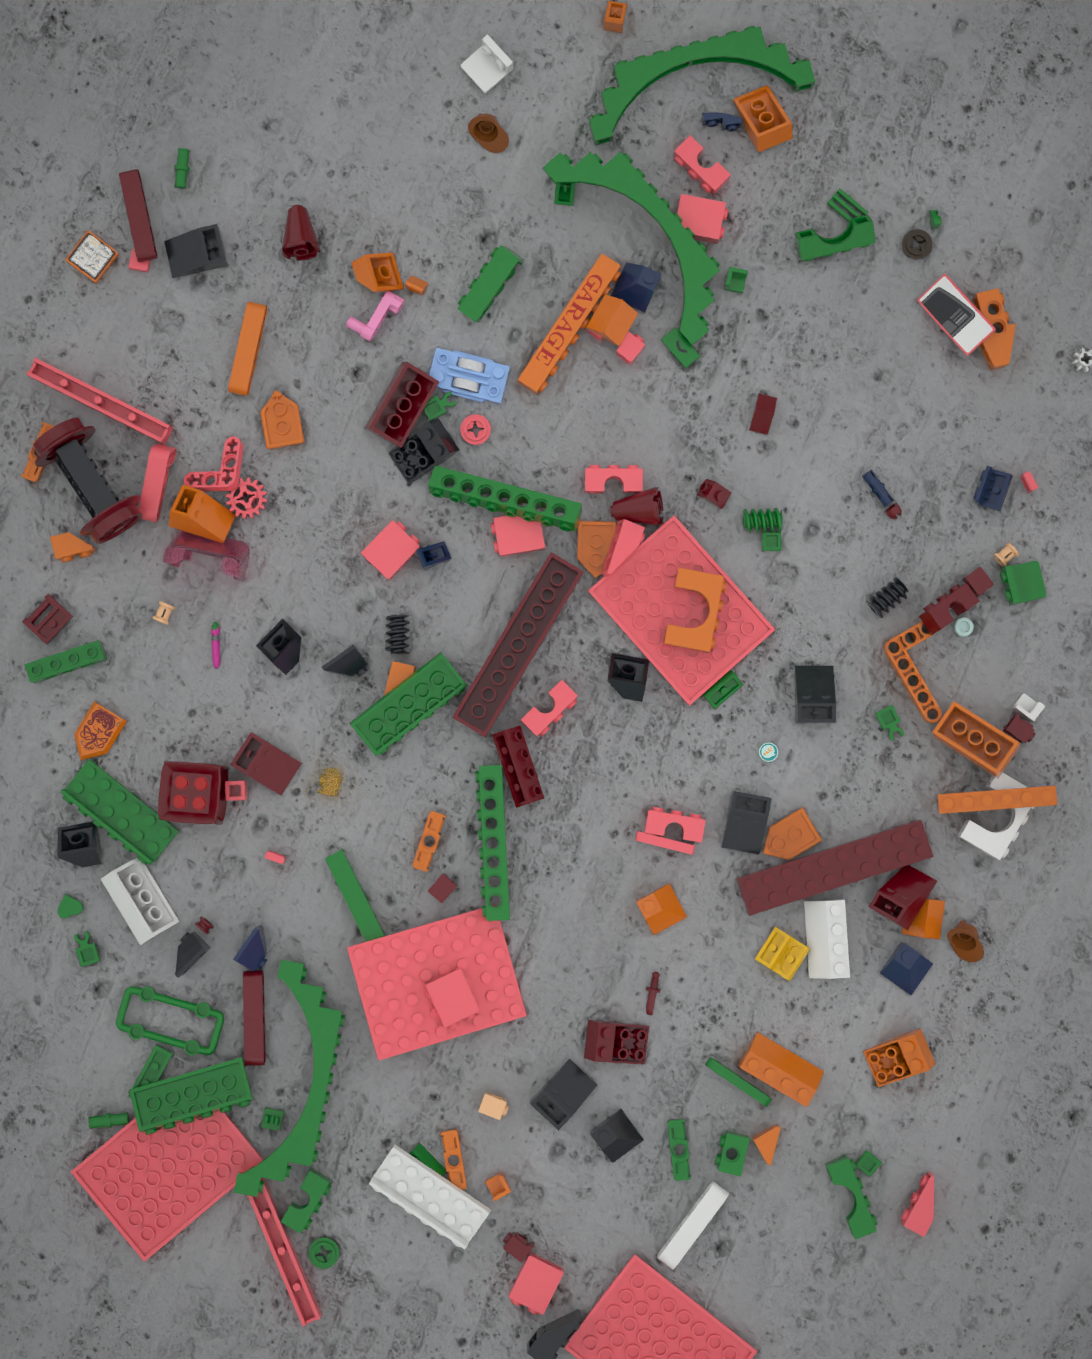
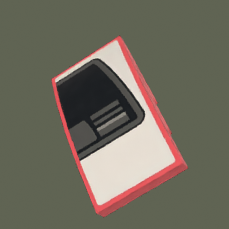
M946 273L917 299L929 315L967 356L996 330L984 314Z

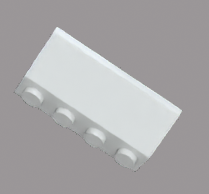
M137 858L101 878V881L140 945L179 922L146 865Z
M845 900L804 901L806 944L810 948L807 954L809 978H850Z

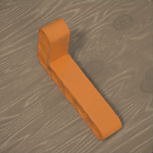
M921 621L885 642L883 651L922 719L927 723H935L942 716L941 709L906 651L932 636L930 632L928 634L922 632V625L924 623ZM907 633L912 634L914 637V641L911 644L905 640ZM890 643L897 645L895 653L889 651L888 646ZM900 659L905 660L907 663L905 670L900 669L898 666ZM910 676H914L916 678L917 683L915 686H910L908 684V678ZM920 692L926 695L924 703L918 701L917 696ZM929 709H933L936 713V717L933 720L927 716Z

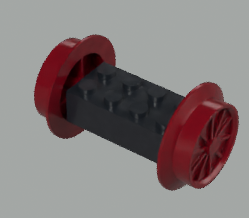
M77 417L71 418L54 426L35 441L33 448L39 455L35 460V465L42 467L56 462L92 517L81 529L80 534L82 536L91 535L96 544H102L119 536L142 518L143 515L137 507L141 498L139 495H134L119 501L115 492H110L107 487L108 482L103 475H99L96 470L98 469L93 459L89 460L85 454L87 450L83 444L93 436L96 429L94 426L85 427Z

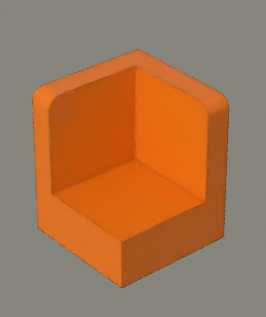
M502 1171L485 1180L494 1201L511 1192V1186Z

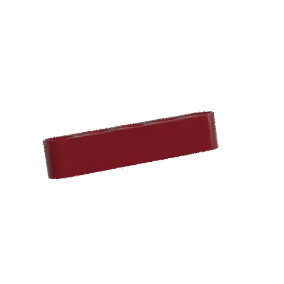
M134 169L119 173L137 260L138 262L157 259L155 241L139 170Z
M263 970L243 971L245 1066H265L266 1061Z

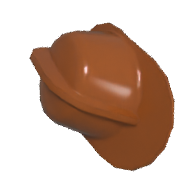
M480 113L469 122L468 130L470 135L487 151L500 153L508 147V134L499 125L495 116Z
M961 920L954 929L948 932V941L961 959L968 962L980 961L984 956V950L979 941V933L973 925Z

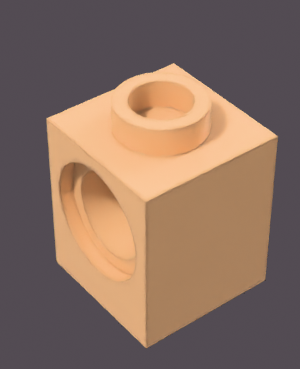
M485 1091L478 1112L500 1120L501 1116H506L509 1105H506L507 1099Z

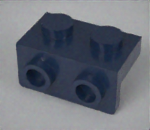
M987 466L981 473V484L974 494L975 502L981 507L1001 512L1013 475Z

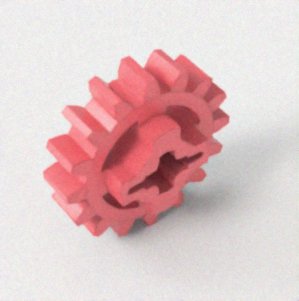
M250 477L247 478L246 482L240 478L238 486L231 490V494H226V497L230 499L226 504L232 505L230 511H236V517L242 514L243 519H246L247 515L254 519V513L260 516L259 510L266 509L263 503H267L268 500L263 496H266L267 492L261 491L264 488L263 485L257 486L258 480H254L252 483ZM247 486H251V487L255 488V489L257 490V492H256V491H254V492L249 491V489H248ZM240 489V493L235 497L236 492ZM246 494H248L249 497H251L249 498L248 503L242 500L245 498ZM257 500H259L257 506L254 508L253 505ZM236 505L245 506L246 511L240 510Z

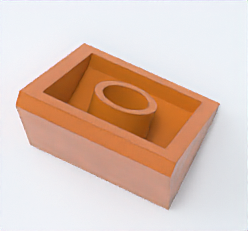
M605 294L586 328L619 347L638 313L622 299Z
M927 898L908 931L902 928L901 934L940 939L945 901Z

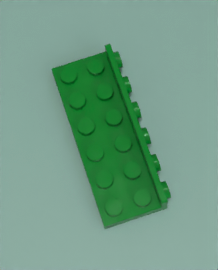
M440 652L352 720L350 725L375 756L383 754L392 743L399 742L405 733L416 729L419 722L430 718L437 708L445 706L454 695L461 694L467 684L442 652Z
M91 759L85 763L68 786L60 792L64 795L62 798L70 805L74 803L78 806L77 810L85 817L89 815L93 818L92 822L100 829L104 827L108 830V836L115 841L119 839L124 843L122 847L130 853L134 851L139 855L137 859L145 865L147 863L150 865L154 864L179 833V830L168 821L159 820L157 812Z
M242 1057L129 1090L138 1130L146 1135L156 1133L158 1128L164 1127L165 1130L176 1127L175 1124L183 1122V1124L194 1122L196 1117L201 1116L202 1119L211 1117L213 1112H229L232 1110V1107L239 1105V1108L251 1105V1101L255 1100L254 1096H252Z

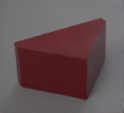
M758 393L749 431L768 435L777 398Z

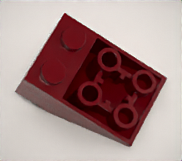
M250 732L230 765L282 796L302 763L254 732Z
M906 865L878 890L869 908L908 931L937 880L910 865Z
M588 1019L584 1058L594 1062L645 1064L649 1026Z

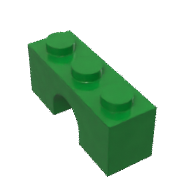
M311 1168L300 1187L309 1194L310 1202L304 1206L292 1202L281 1223L299 1233H302L303 1229L308 1230L313 1221L310 1219L312 1213H317L322 1205V1202H320L322 1195L327 1196L332 1187L329 1184L331 1179Z

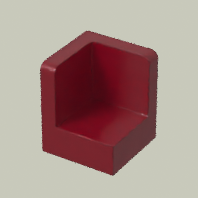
M978 567L962 579L964 583H968L977 597L994 585L981 567Z
M443 873L429 888L428 892L440 903H443L458 885Z

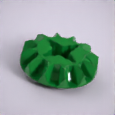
M320 1237L310 1245L308 1251L309 1259L317 1268H330L338 1261L339 1247L329 1237ZM322 1245L325 1250L330 1251L327 1254V1260H325L323 1255H316L321 1252Z

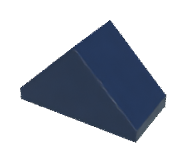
M444 541L416 550L424 570L452 559Z

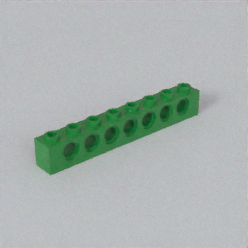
M436 465L428 483L429 493L434 497L449 498L456 503H468L472 507H483L490 512H502L509 517H521L528 522H540L544 526L559 527L567 532L570 530L576 532L582 514V503ZM448 484H453V485H454L453 487H450V488H447V487H446ZM466 489H472L471 492H464ZM486 493L490 494V496L483 497L482 495ZM503 498L509 499V500L506 501V502H501V501H500V500L503 499ZM521 503H526V504H527V505L524 506V507L518 506V505L521 504ZM539 508H545L542 512L537 511ZM563 513L564 515L556 516L555 514Z
M502 765L479 766V771H475L476 783L479 782L480 790H476L477 802L481 803V809H477V818L482 823V828L478 829V837L483 842V848H479V856L484 861V867H480L481 879L485 880V886L481 887V895L486 900V906H482L483 918L486 917L487 922L510 920ZM493 781L495 783L494 789L491 791L484 788L485 782ZM488 800H493L496 802V807L488 810L485 807V803ZM489 819L496 820L497 826L494 829L486 827V822ZM490 838H495L498 841L496 848L491 849L487 846V841ZM492 857L499 860V865L495 868H491L488 865V860ZM498 877L500 879L499 886L491 887L489 885L490 878ZM493 896L501 898V904L497 907H493L490 904V899Z

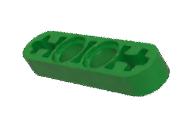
M709 1057L705 1063L708 1068L764 1106L768 1107L772 1101V1098L714 1058Z

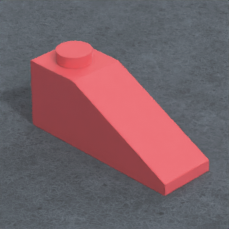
M626 519L618 521L601 575L612 574L643 542L645 527Z

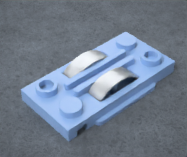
M436 348L429 376L439 381L436 388L443 389L444 393L451 392L452 395L478 402L486 400L501 404L510 366L460 351L452 352Z

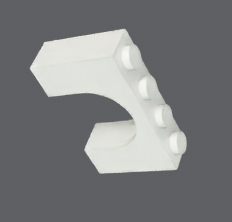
M1004 773L999 778L992 775L986 785L990 790L1027 788ZM1034 807L1011 808L1010 822L1004 829L998 832H990L971 820H966L957 837L996 860L1004 859L1009 852L1008 846L1010 842L1016 840L1019 835L1017 830L1020 825L1026 823L1029 817L1027 813L1030 808L1033 809Z

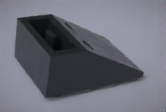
M217 224L197 228L164 241L172 278L228 266L221 231Z
M435 419L427 422L410 435L402 448L396 446L388 454L407 483L411 484L433 470L435 465L439 466L459 451V448L441 421Z
M795 666V723H836L833 666Z
M732 791L721 848L759 855L772 798Z
M569 1058L530 1100V1104L559 1131L597 1087V1084Z
M577 1309L538 1328L527 1343V1354L534 1359H556L558 1356L557 1351L560 1347L564 1348L567 1345L571 1332H576L581 1325L580 1310Z

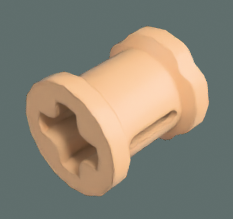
M1009 542L1005 544L1006 547L999 553L993 555L1002 567L1007 566V563L1013 557L1019 556L1016 548Z
M159 601L158 604L160 606L152 619L168 625L171 612L176 607Z

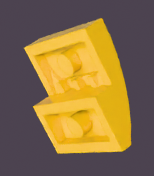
M774 927L755 960L788 981H791L810 948L777 927Z

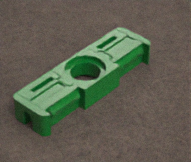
M683 1118L678 1120L670 1119L667 1122L673 1178L675 1181L691 1179L689 1163L686 1160L689 1159L685 1125L682 1124V1122H685ZM678 1144L685 1147V1151L681 1155H677L674 1152V1147Z

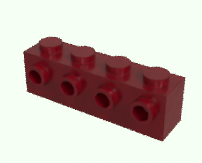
M521 726L492 734L516 808L544 799Z

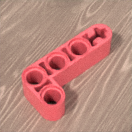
M157 443L150 450L139 510L143 515L141 519L157 523L160 518L169 468L176 456V448Z

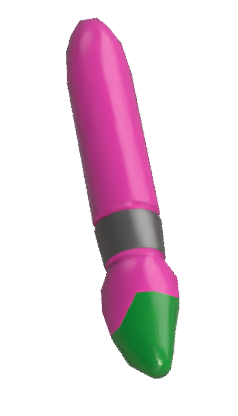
M213 622L211 629L212 661L214 668L218 669L220 665L219 625Z

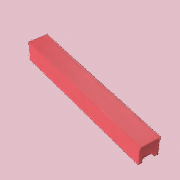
M34 358V363L26 374L30 378L163 445L166 444L173 430L170 425Z
M261 1177V1181H264L262 1193L258 1192L257 1197L248 1196L303 1327L307 1323L321 1319L323 1315L285 1224L281 1223L282 1217L267 1181Z

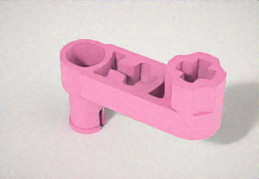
M387 291L368 323L364 324L351 316L347 321L346 327L359 333L360 337L371 342L388 312L391 311L397 315L403 307L405 300Z

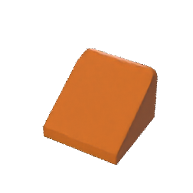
M411 276L406 281L405 286L406 289L422 296L427 289L428 283Z

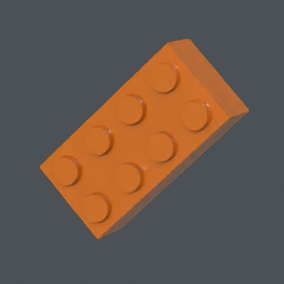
M953 701L932 732L935 739L996 778L1001 776L1020 748V742Z

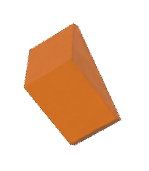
M608 1L604 30L622 33L627 7L626 3Z
M774 1124L752 1137L768 1165L772 1164L781 1129L778 1124Z

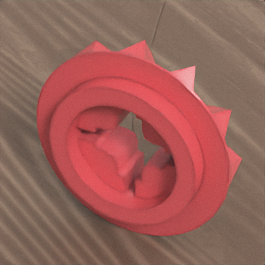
M474 414L463 420L460 432L466 442L479 445L489 438L491 427L485 417ZM474 422H476L478 428L484 429L478 431L477 438L474 432L467 431L473 429Z

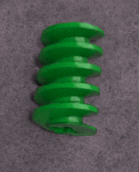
M762 508L758 510L757 514L754 509H751L750 514H748L747 509L743 510V531L747 528L748 532L751 533L752 528H755L756 533H758L760 527H762L764 533H766L768 527H770L771 532H774L775 527H778L779 532L782 531V510L779 513L778 509L774 508L773 513H771V510L767 508L765 514Z

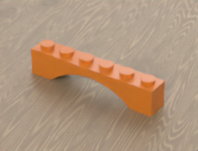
M1056 785L938 794L939 814L1057 805Z

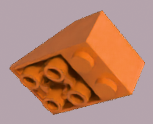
M182 485L170 510L169 527L224 543L236 516L202 490Z
M921 1028L904 1033L863 1051L878 1087L929 1071L936 1064Z

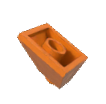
M393 253L365 254L351 262L356 280L373 292L404 289Z
M670 883L636 900L653 935L687 918Z

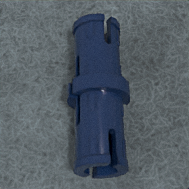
M872 469L862 476L871 488V493L878 497L884 507L894 501L884 487L885 484L880 482Z

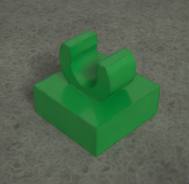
M265 1107L261 1127L280 1131L284 1111Z

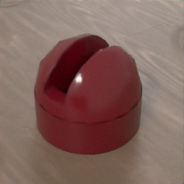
M894 503L885 513L890 519L894 520L898 519L896 514L901 516L902 510L897 503Z

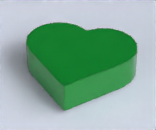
M65 894L58 907V915L61 918L78 915L83 911V904L81 901Z

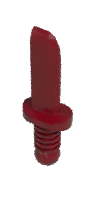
M657 971L652 973L650 987L646 986V990L649 991L646 1005V1013L648 1015H653L656 993H660L661 990L657 989L660 976Z

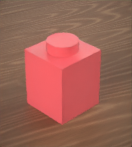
M225 781L226 801L248 800L247 781Z

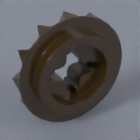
M920 229L909 231L902 241L903 252H905L908 258L915 260L924 259L932 250L930 235ZM913 240H916L917 243L923 242L919 247L920 251L916 247L910 248L914 244Z

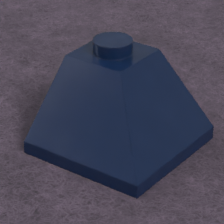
M626 262L611 296L622 299L629 306L645 313L662 274L646 266Z
M261 925L254 928L233 959L253 971H256L258 968L262 969L268 961L265 959L268 952L264 929Z
M900 942L880 971V974L912 995L933 963L906 943Z

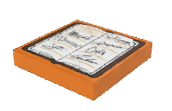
M88 230L65 261L97 284L119 253Z

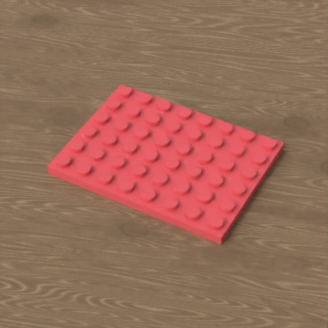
M674 515L640 544L612 574L604 576L588 590L591 596L689 706L775 631L774 627ZM678 568L724 576V581L727 582L725 593L721 592L720 600H723L722 610L717 612L716 619H719L718 630H714L713 638H716L714 649H710L709 653L663 644L668 624L685 628H696L702 625L708 616L707 602L700 594L674 588Z
M482 908L346 947L378 1061L527 1016L501 922H487L486 917L483 918ZM456 968H461L480 1011L476 1013V1017L468 1021L464 1018L458 1021V1026L448 1029V1027H442L423 984Z
M213 1112V1116L204 1119L201 1116L196 1117L194 1122L188 1124L179 1122L175 1124L176 1127L171 1129L158 1128L156 1133L150 1135L139 1132L136 1118H134L71 1171L72 1175L144 1262L235 1187L238 1171L245 1172L264 1160L226 1112Z
M635 1253L582 1320L579 1329L572 1333L569 1337V1342L564 1347L577 1359H752L757 1353V1349Z

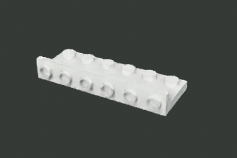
M397 1145L393 1146L369 1182V1185L376 1192H381L391 1202L397 1203L407 1213L415 1215L423 1224L431 1226L439 1235L447 1237L454 1245L466 1249L472 1237L491 1212V1209Z

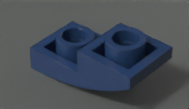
M702 113L701 117L702 126L715 127L719 125L718 123H721L722 130H727L728 132L737 131L742 125V118L726 113Z

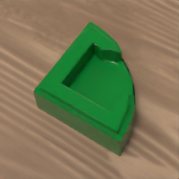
M937 209L929 210L931 229H938L942 224Z

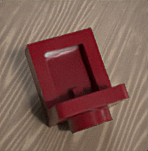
M706 479L700 485L697 496L723 509L732 492L716 481Z

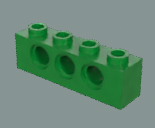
M97 640L24 665L30 683L35 684L106 661L108 658L102 641Z

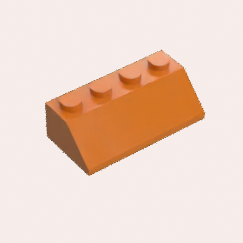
M759 1032L755 1034L738 1064L744 1071L805 1107L809 1105L816 1093L824 1073L823 1070Z

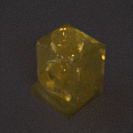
M327 767L325 774H321L319 785L322 786V789H318L317 793L338 796L342 774L338 773V769Z

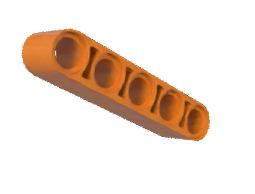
M248 302L246 305L228 386V392L244 396L249 394L266 320L267 305Z

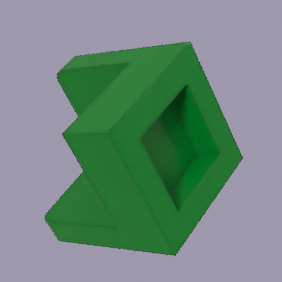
M729 267L724 290L743 294L748 270Z

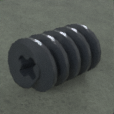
M895 577L894 583L889 582L888 588L882 587V593L877 591L876 597L871 596L869 597L870 602H866L877 616L883 618L882 611L888 614V606L894 609V602L901 604L900 597L906 600V592L909 591L903 582Z
M390 615L386 617V620L391 622L386 624V628L391 629V631L386 632V635L391 638L385 640V642L391 646L386 647L385 650L391 652L390 654H409V652L404 650V648L410 646L404 643L405 640L410 639L409 636L404 635V633L410 631V629L404 627L410 624V621L405 620L409 615Z

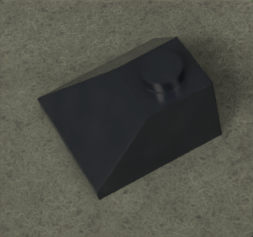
M282 618L256 646L286 675L299 662L301 636Z
M352 645L323 665L322 669L330 673L353 677L357 675L360 677L368 671L366 668L369 665L357 647Z
M612 653L607 679L608 683L623 699L642 702L649 660Z
M93 822L58 828V858L82 868L102 864V850L98 827Z
M195 931L191 934L187 932L180 939L182 943L178 946L175 971L177 978L183 976L211 948Z
M619 1109L590 1131V1135L612 1163L644 1141L622 1109Z

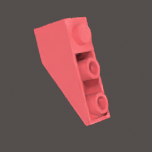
M929 1171L927 1175L924 1174L919 1182V1185H921L919 1190L912 1194L909 1208L905 1209L901 1215L902 1225L925 1237L934 1218V1175Z

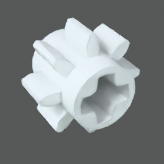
M1084 348L1080 349V354H1073L1076 359L1072 364L1077 366L1076 371L1084 369L1086 373L1089 370L1088 366L1092 368V350L1085 352ZM1081 358L1087 359L1088 362L1081 361Z

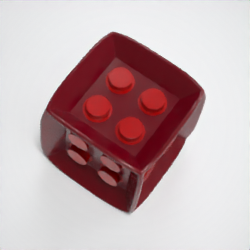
M164 761L159 788V820L222 825L227 805L225 781L229 780L228 766Z

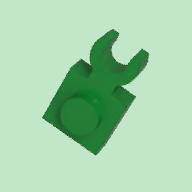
M447 392L441 400L438 395L429 399L423 409L429 421L446 414V407L456 406V401L452 403L447 401V398L452 396L451 392Z
M893 705L874 713L882 730L888 728V737L891 741L895 740L893 737L895 731L899 732L900 736H904L903 730L896 725L901 721Z
M88 930L84 931V940L80 939L79 934L74 935L75 941L80 944V947L76 948V953L81 967L101 961L96 943H89L90 933Z

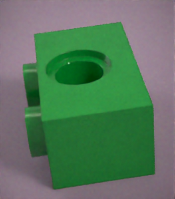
M725 1130V1135L721 1134L719 1141L721 1152L716 1155L714 1164L717 1165L718 1171L741 1177L750 1140L748 1135ZM728 1149H736V1155L734 1157H727L726 1152Z

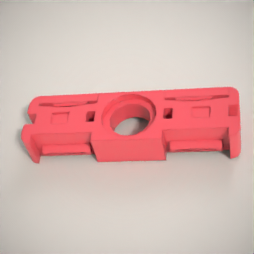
M640 831L636 832V841L691 855L694 853L695 845Z

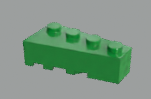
M506 246L496 247L490 255L492 257L490 262L482 266L480 269L481 275L478 279L472 281L469 286L471 290L467 296L464 294L458 302L460 305L458 310L474 322L481 321L494 303V296L497 297L503 291L505 280L508 281L514 276L515 266L518 263L522 265L525 259Z

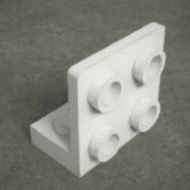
M487 34L482 39V46L461 64V68L484 93H487L513 70V62Z

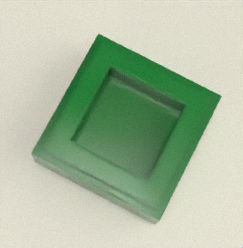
M761 532L762 552L782 551L781 532Z
M865 1150L855 1162V1165L867 1176L871 1177L882 1162L868 1150Z

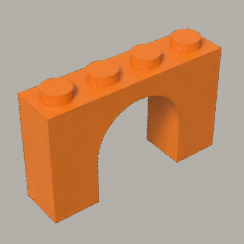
M678 568L674 588L700 594L707 602L708 616L706 621L696 628H685L668 624L664 645L709 653L710 649H714L716 638H713L714 630H718L719 619H716L717 612H721L723 600H720L721 592L725 593L727 584L724 581V576Z

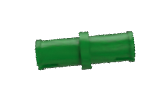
M178 148L177 165L174 167V170H176L175 188L186 189L187 173L190 172V167H188L189 149Z
M128 1112L89 1116V1129L107 1127L108 1129L112 1128V1126L126 1125L129 1123Z

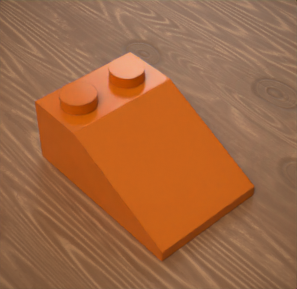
M768 85L733 99L747 134L758 153L793 139L792 122Z

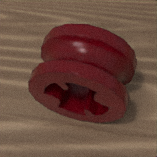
M203 916L200 917L199 922L195 923L206 934H209V930L214 928L213 924Z

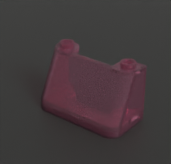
M182 530L176 533L164 552L163 562L178 568L182 561L191 560L192 552L223 558L221 567L223 572L239 581L245 580L250 558V548L242 541L226 538L224 543Z

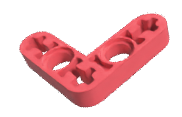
M233 436L225 441L220 471L190 472L184 477V484L202 491L234 490L239 483L244 450L241 440ZM230 460H236L233 467H227ZM214 477L215 482L212 485H207L208 479Z

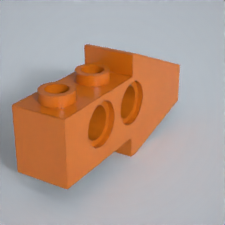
M999 288L976 293L973 297L975 306L992 325H998L1001 329L1000 333L993 332L979 345L991 370L1004 368L1010 364L1016 326L1015 323L1007 324L1009 316L1003 308L1004 296L999 292ZM988 307H994L996 309V314H990L988 312Z

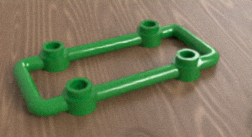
M151 986L144 988L128 987L124 991L116 1018V1027L120 1031L129 1033L132 1039L137 1040L144 1037L179 1047L191 1056L197 1053L203 1055L213 1054L224 1023L223 1013L212 1009L207 1002L191 1003L156 993L155 989ZM131 994L140 996V999L144 1002L156 1000L194 1011L200 1018H206L207 1016L217 1018L209 1047L200 1046V1043L195 1039L186 1042L145 1030L144 1026L139 1023L132 1026L124 1024Z

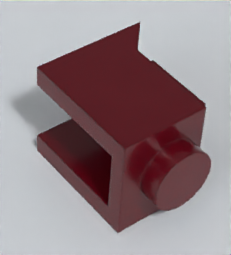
M1019 712L1013 715L1003 729L1004 732L1021 744L1030 742L1036 734L1034 733L1033 725L1023 718L1020 719Z
M508 1232L503 1239V1249L521 1263L535 1246V1242H528L518 1232Z

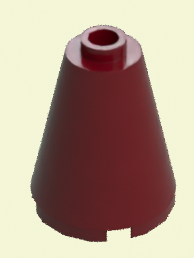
M293 205L287 214L282 254L290 260L291 257H296L297 261L315 258L317 252L320 253V246L308 211L302 205Z
M659 487L614 501L613 505L610 506L611 517H614L616 521L626 519L633 523L663 525L664 516L660 517V514L664 510L661 491H658Z

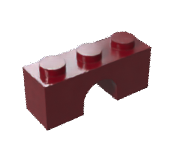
M968 583L962 586L956 584L949 589V595L944 593L936 599L937 603L935 605L931 602L923 608L925 612L919 615V618L931 635L954 621L949 608L959 616L980 602Z

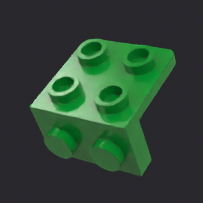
M1038 561L1001 568L1000 579L1004 583L1006 590L1004 595L1009 606L1046 597V590Z

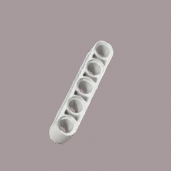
M714 1181L711 1182L662 1247L657 1258L673 1270L725 1202L729 1192Z

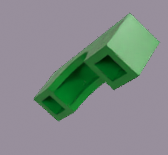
M869 215L850 219L845 231L834 238L821 237L813 228L795 232L797 254L802 261H811L816 257L831 256L836 252H848L852 248L868 247L870 244L876 243L874 225Z
M845 1155L825 1163L832 1183L834 1185H843L853 1193L854 1207L846 1217L854 1239L856 1240L876 1232L875 1225H878L874 1213L870 1214L868 1207L871 1205L867 1195L863 1196L861 1189L864 1187L860 1177L856 1178L854 1171L857 1168L853 1159L849 1160L848 1156Z

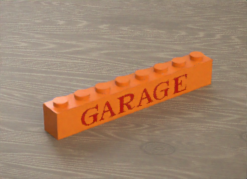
M601 253L518 378L520 385L535 395L539 391L543 392L548 385L546 381L549 376L553 377L559 368L557 364L560 359L562 361L565 360L569 353L568 347L570 344L574 345L580 337L578 332L581 328H586L590 321L588 317L591 313H595L600 304L598 303L605 294L608 295L611 290L609 286L612 281L616 282L620 277L621 265Z

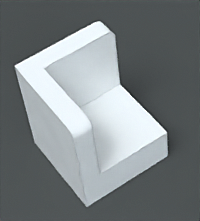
M1022 694L1012 709L1019 712L1029 722H1033L1045 705L1041 702H1035L1026 694Z

